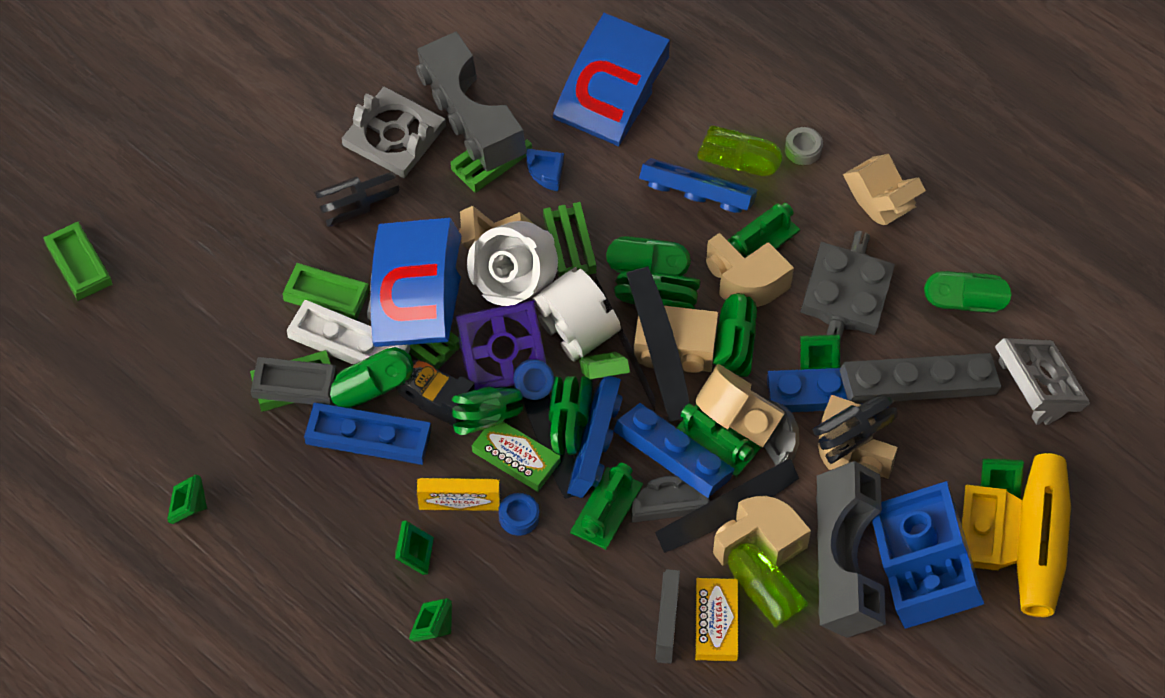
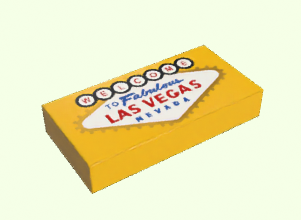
M459 478L417 479L419 510L499 511V480Z
M696 578L695 660L737 661L738 579Z

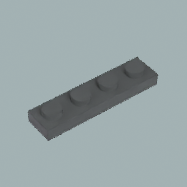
M991 353L844 362L840 368L847 400L857 404H863L883 395L890 397L893 401L996 395L1001 388Z

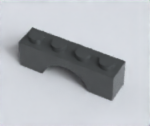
M457 31L417 49L420 62L416 66L417 74L424 86L430 85L433 89L432 95L437 107L441 111L446 109L448 112V120L454 133L457 136L460 134L464 136L466 149L473 161L479 159L486 172L527 154L523 129L507 105H482L472 101L465 95L468 88L477 80L473 55Z
M852 461L817 475L816 495L819 566L818 612L820 626L846 638L886 625L884 586L863 576L857 559L858 546L863 532L868 524L882 511L880 474L856 461Z

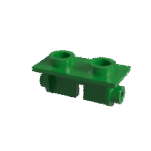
M777 203L727 241L746 258L767 242L775 249L779 248L799 233L800 229L791 221L790 217L794 214L791 206L787 203L782 205Z
M689 403L681 412V417L684 419L676 428L733 467L734 472L732 475L736 478L761 449V446L732 428L726 429L704 413L697 404L693 406Z
M619 463L617 467L606 468L598 486L595 487L570 531L571 534L607 550L643 486V483L632 478L633 470L630 466Z

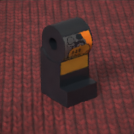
M416 359L413 361V372L410 378L401 386L396 387V389L403 398L417 405L419 409L453 426V424L463 421L453 417V407L461 405L452 401L453 396L475 390V383L462 376L459 379L453 378L439 371L428 362Z

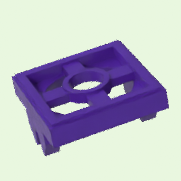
M534 300L455 316L463 364L467 371L468 380L475 383V390L484 387L501 388L514 385L512 360L517 356L519 350L530 348L531 354L529 359H538L546 363ZM503 317L520 322L526 328L528 335L515 338L511 333L506 332ZM491 320L494 334L489 338L488 343L472 347L477 330L485 322ZM507 336L512 339L514 350L509 357L498 358L493 354L492 343L497 337ZM490 356L494 361L500 363L502 376H495L486 372L477 364L475 359Z

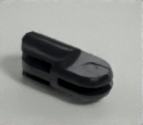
M389 172L361 182L356 176L314 192L316 198L319 199L338 193L343 189L351 188L352 194L321 205L322 213L356 202L358 206L354 210L325 220L327 227L366 214L371 211L370 204L398 194L399 185L369 196L365 192L366 189L395 179L396 176Z
M883 395L875 397L858 407L851 405L812 428L816 436L825 434L818 441L822 450L836 447L826 454L827 461L830 464L838 461L873 440L875 432L892 423L897 418V408H886L893 403V400Z

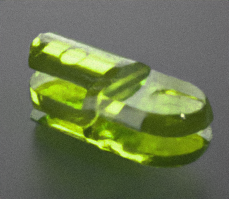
M710 125L697 154L698 159L701 161L759 176H769L775 173L783 158L780 148L769 140Z
M744 543L730 552L728 565L732 574L744 587L745 593L775 628L782 624L784 620H788L796 612H800L808 606L806 599L757 546Z

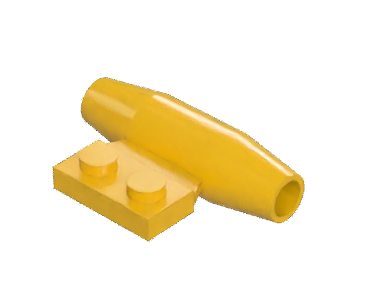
M1044 453L1036 455L1033 459L1022 500L1007 492V489L965 485L961 523L974 568L999 571L1001 568L1017 564L1021 611L1034 617H1048L1055 613L1067 567L1071 515L1066 459L1057 454Z

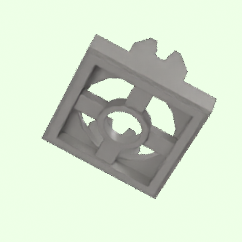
M383 87L375 97L366 93L363 106L360 104L356 105L353 125L342 137V144L344 147L405 178L446 127V120L438 114ZM387 110H400L404 112L397 121L384 122L376 118L379 113ZM416 118L419 121L418 134L412 132L409 135L408 127ZM367 127L379 133L380 142L376 147H373L366 138ZM391 128H399L405 133L404 137L396 142L388 141L385 139L384 134ZM403 146L407 148V150L402 152L388 153L390 149H398Z
M1003 338L995 346L1000 355L998 362L1003 369L1008 368L1034 411L1031 417L1036 425L1043 421L1045 425H1049L1068 411L1081 412L1090 404L1089 399L1053 341ZM1032 361L1031 366L1026 365L1027 362ZM1040 366H1042L1049 372L1052 379L1044 374ZM1035 379L1046 385L1052 395L1044 394Z

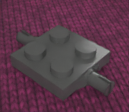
M863 231L854 233L851 249H844L824 242L820 243L800 313L819 318L828 324L829 327L826 335L839 334L840 342L844 330H859L875 335L895 266L893 263L865 254L870 235L865 232L862 242L859 244Z

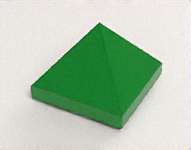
M839 334L800 336V370L840 368Z
M982 459L980 486L1007 489V492L1021 499L1024 461Z
M195 474L173 487L167 518L168 523L175 524L207 509L201 476Z
M407 520L402 521L395 550V559L422 575L428 574L434 537Z
M445 598L423 603L409 639L416 642L451 634L452 601Z

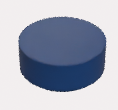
M529 359L518 365L514 372L513 381L515 388L521 391L523 397L538 400L551 392L554 384V374L551 368L543 361Z
M514 493L504 498L499 506L500 525L506 532L512 535L521 536L532 532L539 523V506L536 500L524 493Z

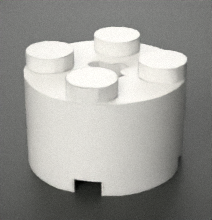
M525 221L509 222L486 231L473 243L467 257V270L472 284L477 285L483 293L482 296L487 301L501 306L515 305L536 296L538 292L553 282L558 267V257L552 234L533 223Z
M574 267L532 298L535 306L541 313L538 316L540 323L550 335L557 332L564 340L560 343L561 347L573 362L584 357L621 330L620 322L614 310L612 309L606 313L607 309L603 303L606 297L582 269L577 270Z

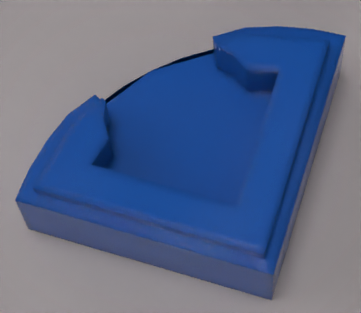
M527 149V167L532 178L541 186L558 191L564 163V153Z

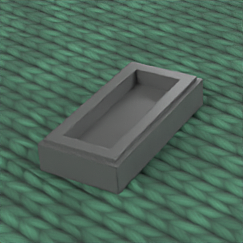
M258 357L251 395L252 398L304 404H314L315 402L331 405L330 391L337 375L336 365Z
M666 569L663 572L655 660L658 663L672 664L680 570Z

